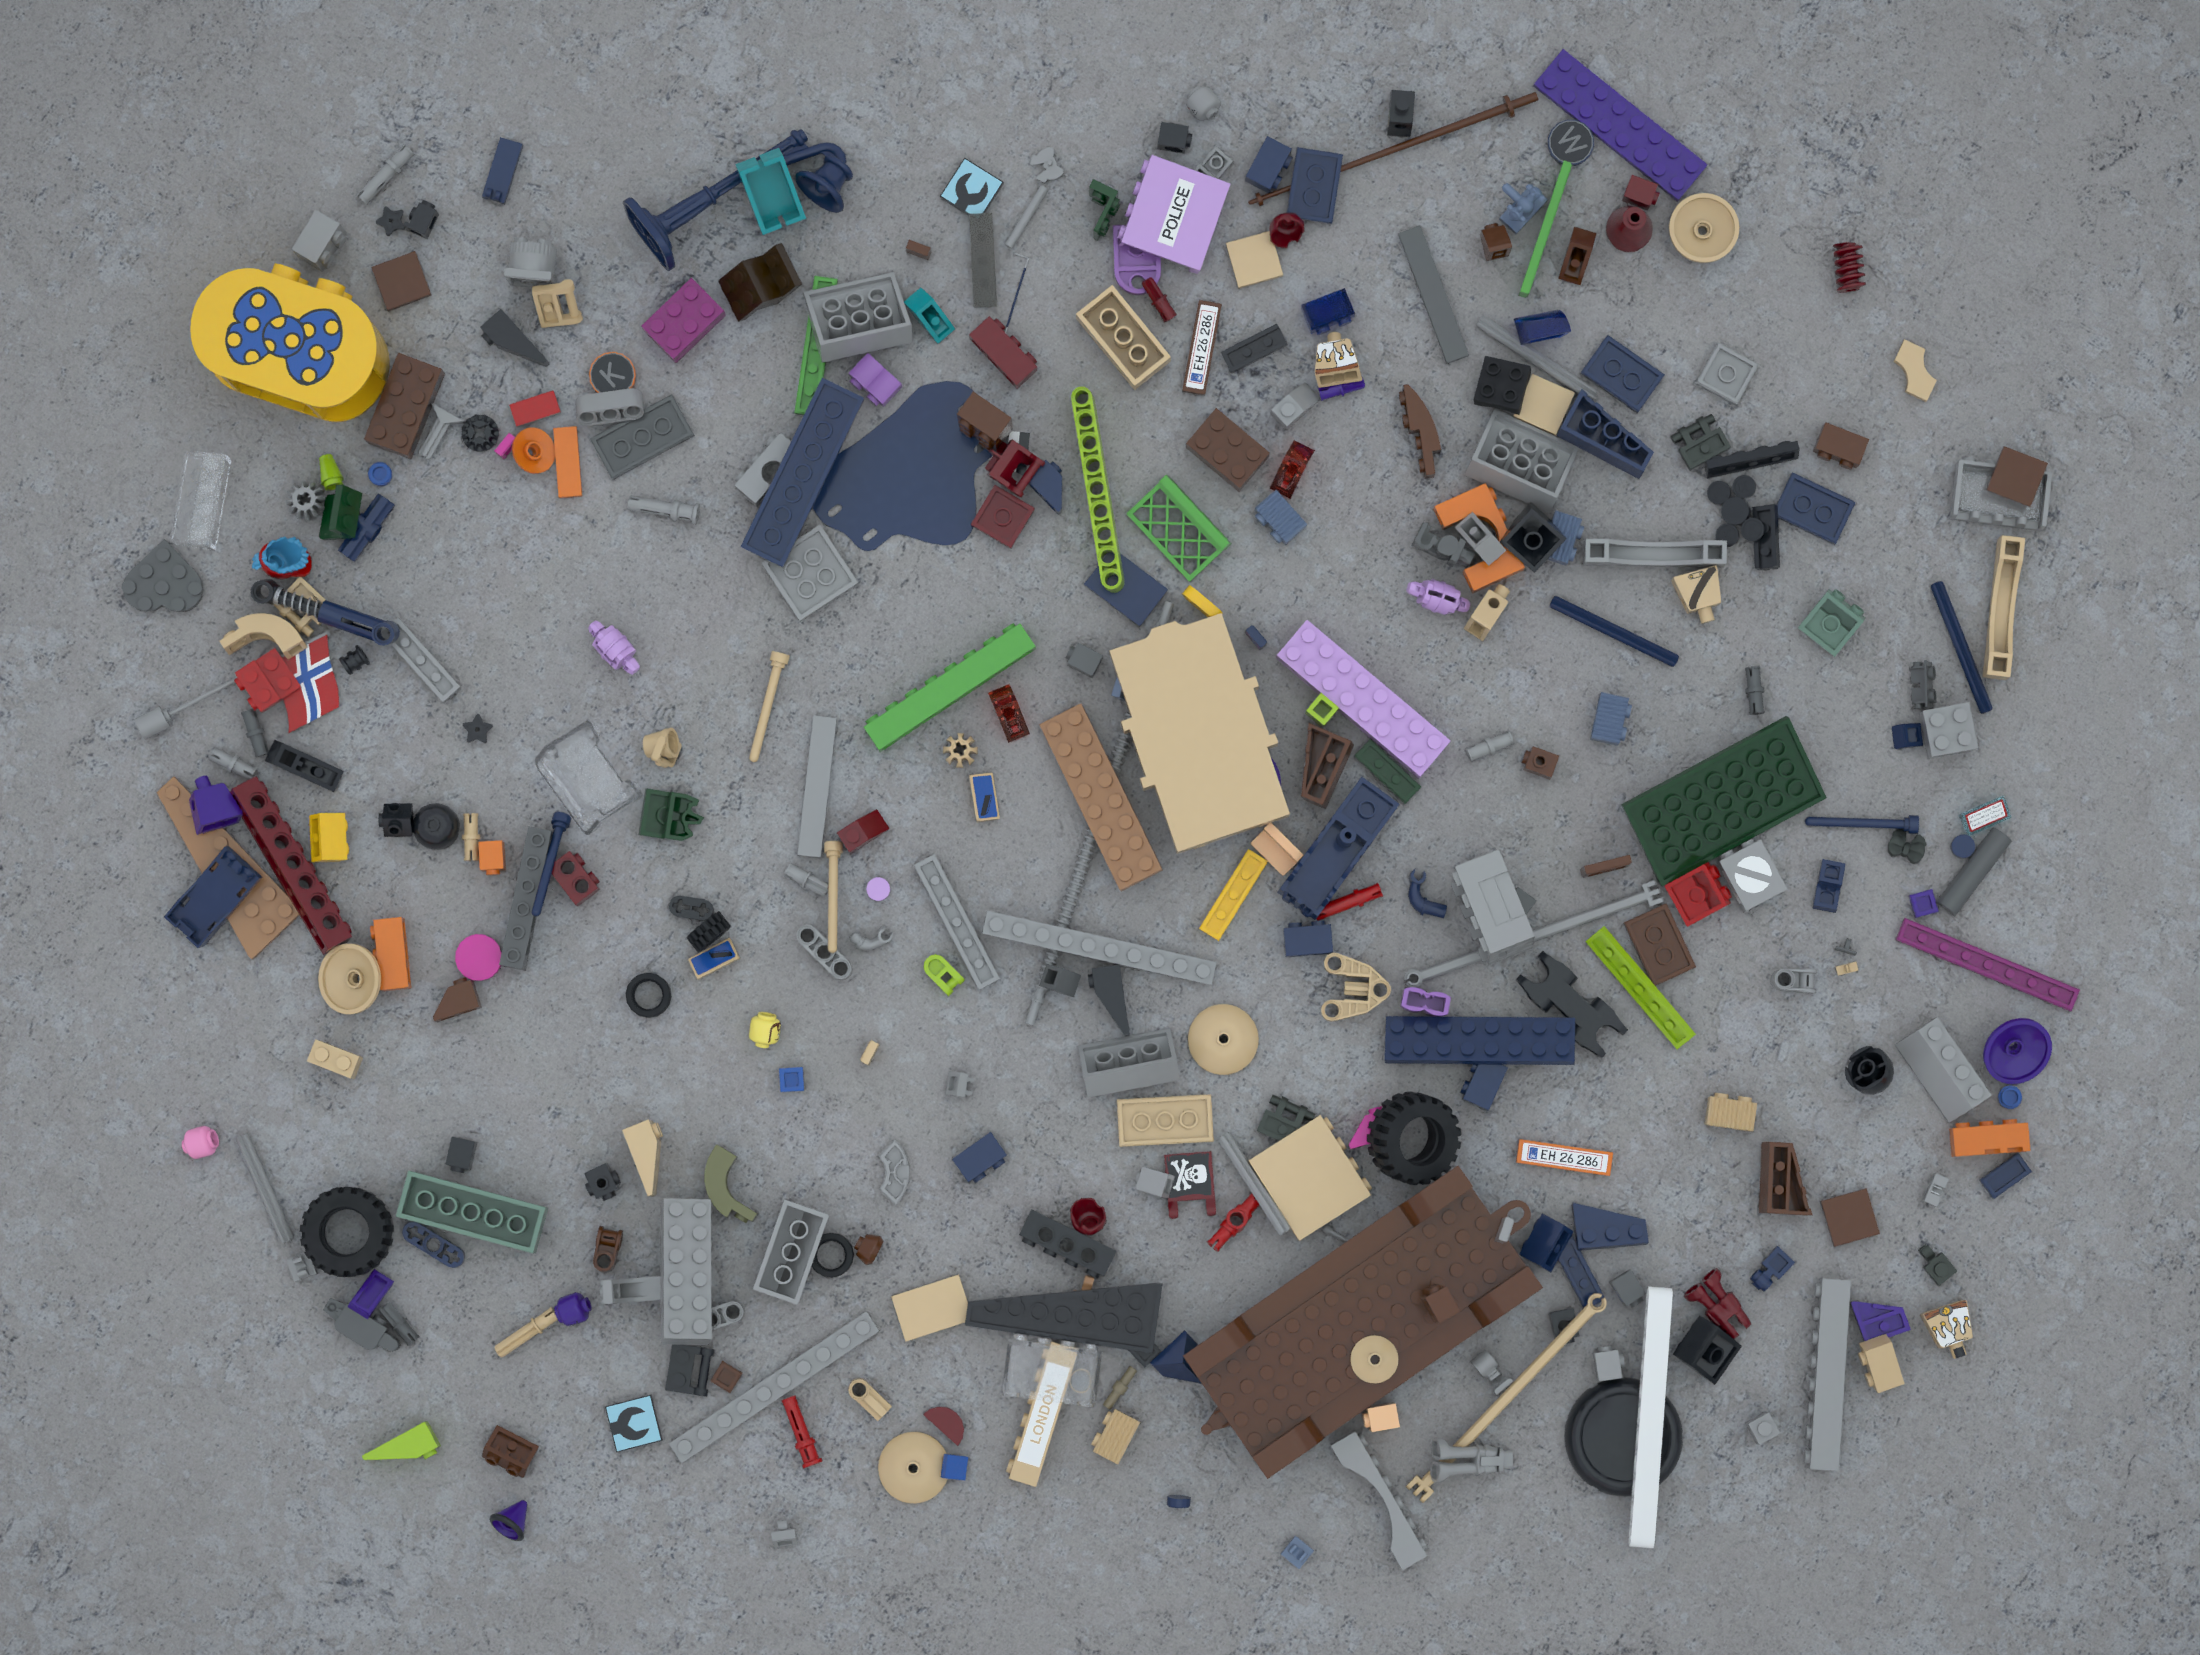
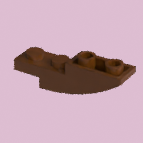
M1405 384L1402 387V391L1399 392L1400 405H1405L1406 414L1402 415L1404 429L1408 428L1409 434L1418 433V436H1415L1416 450H1421L1422 459H1418L1419 471L1424 473L1425 479L1434 478L1433 454L1441 452L1439 436L1424 402L1408 384Z

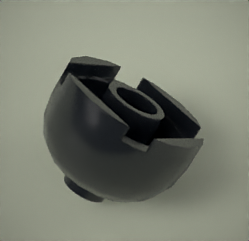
M432 803L422 807L415 814L412 823L413 834L416 840L424 847L432 850H443L451 846L459 835L460 821L456 813L450 807L440 803Z
M1866 1046L1858 1049L1850 1056L1848 1068L1845 1067V1076L1848 1083L1854 1089L1863 1094L1874 1095L1883 1092L1889 1087L1893 1080L1894 1067L1892 1061L1883 1050Z

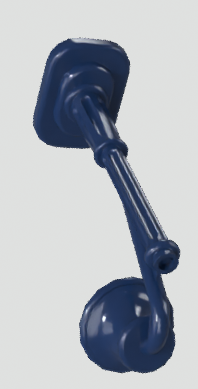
M800 129L798 131L792 130L789 137L766 151L769 152L779 148L787 166L823 154L825 156L824 164L814 172L799 171L795 175V181L801 191L821 208L834 213L843 211L844 203L840 195L841 188L845 181L852 180L853 173L846 164V154L841 147L828 142L808 147L805 144L808 138L804 131ZM736 170L709 188L703 186V189L657 216L652 215L646 208H641L632 197L625 199L623 205L626 215L637 234L667 271L675 268V260L668 235L712 204L716 205V199L742 183Z

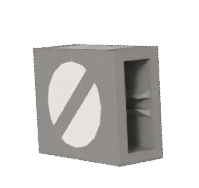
M1753 838L1741 844V850L1734 853L1733 849L1720 855L1722 860L1717 862L1743 913L1787 890L1761 839L1757 842Z

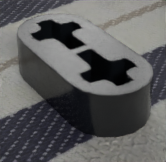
M675 896L669 903L670 912L680 918L706 921L714 913L713 905L705 899ZM679 900H683V904L690 906V909H682L681 913H677V909L673 905L674 903L677 904ZM702 904H706L709 913H705L704 917H701L698 911H693V907L700 908Z

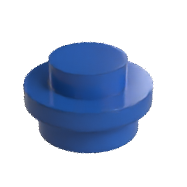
M2012 1085L2003 1087L1998 1093L2000 1105L2006 1109L2018 1107L2022 1101L2021 1091Z

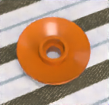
M531 427L523 429L515 436L512 444V453L521 469L528 473L539 474L552 466L555 460V446L546 432ZM528 449L532 451V456L529 454Z

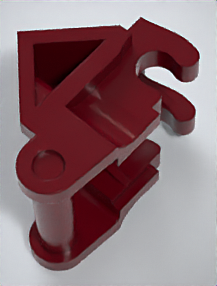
M1012 439L1008 444L1002 442L996 452L992 449L988 451L993 456L985 469L988 471V477L1022 498L1024 495L1023 491L1040 466L1043 467L1045 465V462ZM1019 463L1026 466L1030 465L1016 484L1017 481L1012 478V473Z

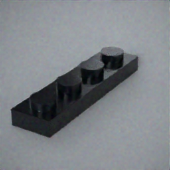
M1783 441L1771 447L1760 446L1752 451H1737L1732 455L1724 457L1720 455L1714 456L1706 460L1705 472L1707 479L1796 460L1799 458L1798 441Z

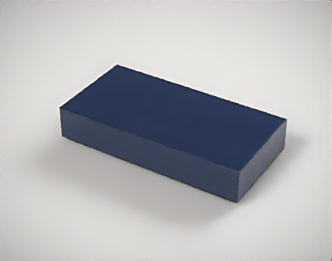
M2017 1152L1979 1179V1181L1991 1198L1995 1199L2032 1171Z

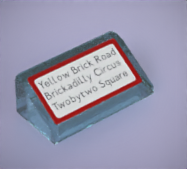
M2003 795L1960 814L1959 818L1967 835L1971 836L2011 818Z

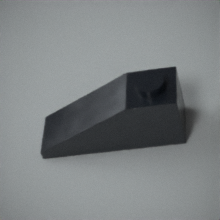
M502 309L480 327L484 332L481 335L482 338L490 346L494 343L498 349L544 367L550 365L548 360Z
M277 740L273 741L265 759L266 762L332 792H335L344 772Z
M1120 965L1092 968V974H1088L1089 987L1095 989V994L1124 1036H1130Z

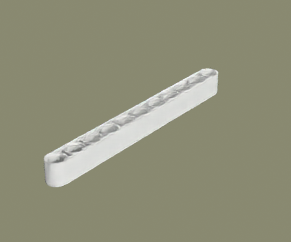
M1648 1286L1646 1293L1629 1547L1653 1549L1655 1543L1672 1311V1288Z

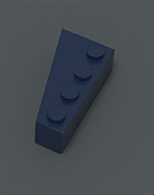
M1581 389L1557 436L1640 479L1654 452L1632 432H1628L1621 425L1622 423L1616 418H1612L1603 410L1604 408L1599 403H1595Z

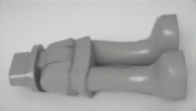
M1433 1438L1431 1442V1453L1436 1460L1470 1458V1463L1432 1462L1430 1476L1434 1483L1443 1482L1452 1475L1475 1474V1476L1483 1474L1485 1476L1494 1472H1502L1503 1469H1512L1513 1466L1512 1450H1503L1502 1447L1496 1448L1487 1444L1483 1446L1476 1444L1468 1447L1450 1446L1443 1438Z

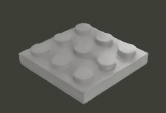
M818 525L797 539L784 567L767 559L761 562L800 622L859 584L821 525Z

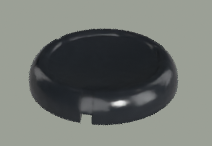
M1623 1377L1601 1381L1592 1389H1587L1576 1400L1566 1421L1564 1439L1566 1452L1572 1467L1588 1485L1594 1486L1599 1489L1598 1491L1609 1495L1625 1497L1632 1496L1640 1380ZM1666 1395L1659 1485L1668 1478L1676 1467L1683 1446L1681 1420L1676 1408Z

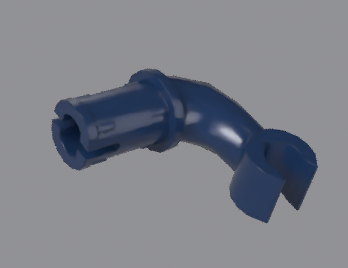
M1414 869L1409 874L1410 887L1408 897L1410 904L1422 916L1427 914L1444 918L1447 905L1429 901L1426 897H1422L1420 888L1426 879V873L1423 871L1421 879L1418 880L1414 877Z

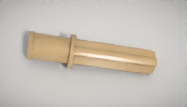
M550 1307L535 1319L532 1317L531 1322L498 1343L494 1347L496 1353L502 1358L536 1334H542L545 1328L558 1321L555 1310Z

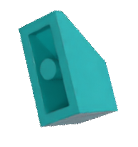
M921 287L904 301V304L914 318L937 344L955 330V327L935 300Z

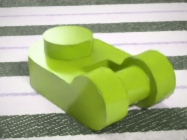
M931 955L924 962L926 974L948 996L954 992L953 989L958 984L961 985L965 981L940 955ZM948 972L952 977L945 983L941 977Z

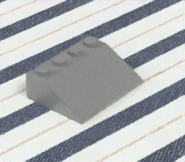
M894 272L804 292L816 346L822 363L912 343L911 322Z
M1494 409L1464 475L1483 484L1486 483L1487 486L1527 504L1531 502L1538 509L1550 514L1579 447Z

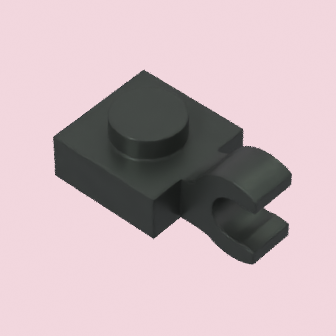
M1926 1244L1918 1249L1919 1253L1928 1262L1923 1267L1937 1286L1943 1284L1957 1272L1942 1252L1936 1256L1929 1245Z

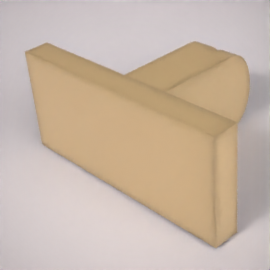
M1856 962L1836 966L1838 976L1859 971Z

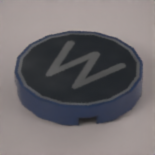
M1564 120L1557 123L1548 137L1549 153L1559 164H1563V161L1570 162L1572 166L1582 164L1590 157L1594 147V137L1590 128L1578 120Z

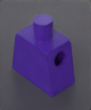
M208 776L197 778L195 784L198 790L193 791L189 799L196 834L199 835L239 823L243 812L224 783L211 785Z

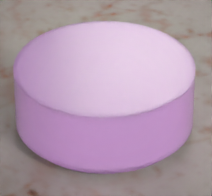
M873 878L867 884V894L874 901H883L890 894V885L883 878Z

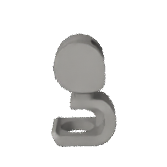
M1486 1350L1470 1361L1483 1378L1488 1377L1497 1397L1513 1383L1511 1378L1501 1376L1497 1370L1498 1363Z

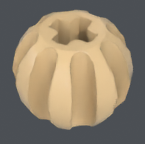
M957 733V740H953L951 736L946 740L951 743V746H943V754H951L945 759L950 765L954 760H957L956 768H963L962 762L964 760H967L969 765L975 761L969 755L978 754V747H970L975 742L971 736L967 740H963L964 733ZM961 745L962 748H967L964 750L963 756H960L959 753H954L957 750L956 746Z

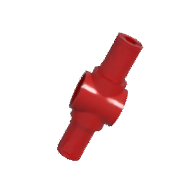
M1252 1193L1241 1205L1238 1204L1228 1212L1226 1218L1220 1224V1229L1207 1241L1210 1247L1217 1242L1213 1248L1215 1251L1219 1252L1231 1237L1234 1238L1237 1233L1243 1231L1246 1223L1252 1218L1251 1214L1259 1206L1258 1201L1254 1200L1255 1197ZM1238 1216L1242 1220V1224L1235 1226L1230 1222V1218Z

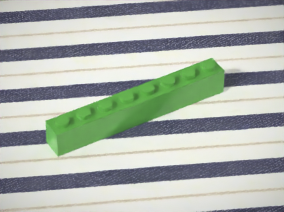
M1013 623L1002 630L1003 635L997 639L995 636L989 638L983 643L984 647L977 652L973 649L963 656L965 660L958 665L954 662L944 669L945 673L938 678L936 675L930 677L924 682L926 686L920 690H917V688L912 689L905 694V700L899 704L895 701L885 708L887 712L881 716L875 714L865 721L867 725L864 726V729L879 752H882L1036 650V646L1022 625L1019 623L1015 626Z

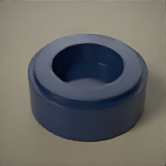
M1959 835L1952 840L1951 851L1958 858H1967L1974 853L1975 842L1968 835Z
M1167 1496L1168 1507H1190L1191 1497Z

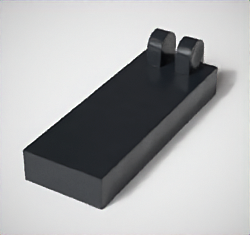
M1275 324L1222 351L1221 354L1230 372L1233 374L1288 344L1278 324Z
M1771 504L1752 507L1753 518L1761 520L1765 527L1763 537L1758 541H1754L1755 569L1764 571L1780 568L1778 506Z

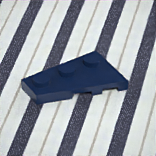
M1572 1203L1577 1251L1638 1246L1649 1243L1646 1219Z

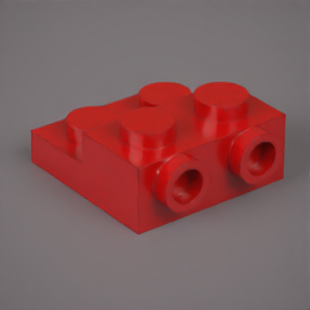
M273 648L257 660H253L235 672L237 676L234 679L235 683L241 691L246 689L250 695L247 701L253 710L259 709L262 713L301 688V685L276 648Z
M1709 862L1665 885L1687 927L1731 904L1729 899L1732 898V894L1726 885H1721L1718 880L1721 877L1718 868L1714 864L1711 866Z

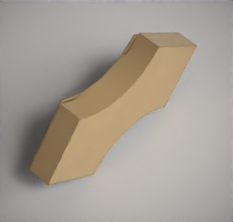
M1904 339L1893 362L1900 366L1906 375L1907 385L1905 393L1927 402L1937 380L1925 368L1924 352L1926 349Z

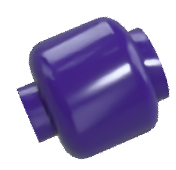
M575 1292L559 1298L554 1309L560 1323H564L566 1326H574L587 1321L592 1306L587 1297L584 1298L581 1293Z

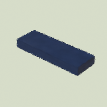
M1571 1236L1558 1261L1582 1307L1584 1308L1588 1304V1298L1592 1294L1600 1293L1602 1294L1600 1299L1595 1298L1592 1301L1593 1305L1601 1302L1604 1295L1581 1251H1577L1574 1237Z

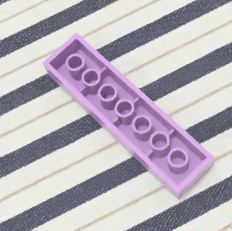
M1308 620L1304 622L1277 654L1276 659L1317 694L1322 693L1339 707L1338 711L1418 779L1450 743L1446 736Z

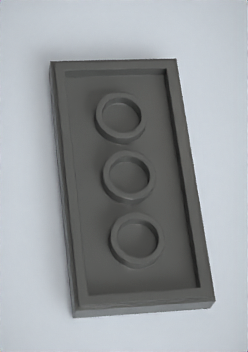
M671 394L645 408L643 416L639 419L621 421L590 438L610 477L614 480L695 435Z

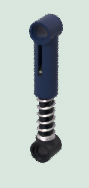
M272 579L257 581L251 587V597L257 603L282 604L285 608L291 607L293 611L299 610L300 613L305 612L308 616L314 615L320 623L372 640L378 645H388L394 643L399 638V627L393 621H385L327 600L319 603V600L313 601L311 597L309 599L304 598L303 595H296V592H288V589L285 591ZM263 585L269 589L268 597H264L261 594V587ZM353 622H357V623H360V624H363V625L372 627L373 629L368 628V627H365V626H362V625H359V624H356V623H353ZM383 627L389 629V639L383 638L381 634Z

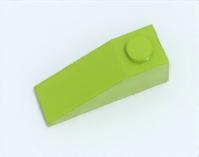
M425 1421L362 1455L363 1460L410 1459L423 1456L424 1459H427L437 1454L436 1448L441 1445L429 1422Z

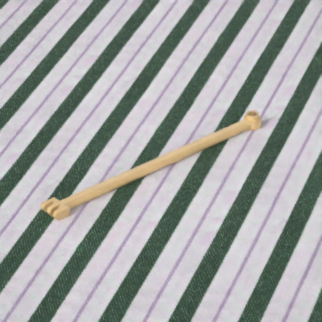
M1592 1294L1588 1298V1304L1453 1446L1468 1447L1595 1313L1602 1312L1606 1308V1298H1602L1601 1305L1596 1307L1592 1301L1595 1298L1600 1299L1602 1294ZM1447 1459L1439 1461L1453 1463L1456 1459ZM1430 1470L1422 1478L1416 1475L1406 1485L1408 1490L1413 1488L1415 1484L1418 1485L1413 1492L1415 1496L1422 1490L1425 1492L1420 1498L1422 1503L1434 1492L1430 1487L1434 1483L1430 1476Z

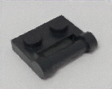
M672 1345L665 1390L707 1397L708 1389L706 1387L711 1356L714 1357L715 1349L690 1345ZM695 1354H700L702 1357L697 1387H690Z

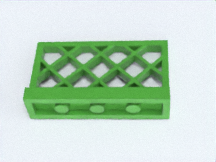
M1165 475L1150 492L1126 513L1189 582L1232 544L1168 475ZM1159 489L1167 495L1166 505H1153V495ZM1150 499V505H1144ZM1170 500H1171L1176 506L1170 505ZM1140 507H1150L1149 521H1140L1134 513ZM1153 508H1166V522L1153 521ZM1169 508H1179L1182 511V522H1169ZM1186 517H1187L1192 523H1186V522H1185ZM1143 524H1149V530ZM1153 524L1166 525L1165 538L1154 537L1152 534ZM1169 525H1182V539H1168ZM1185 525L1196 526L1198 529V539H1185ZM1201 533H1202L1208 540H1201ZM1159 541H1165V547ZM1168 541L1181 542V555H1171L1168 552ZM1185 542H1198L1197 556H1184ZM1201 542H1210L1217 550L1211 556H1201ZM1175 558H1181V565ZM1184 558L1197 559V569L1191 575L1184 569ZM1201 559H1207L1200 565Z

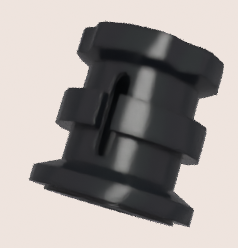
M359 645L355 646V651L352 652L350 650L347 652V656L339 658V661L349 675L353 674V671L356 669L360 670L363 664L370 665L368 657Z

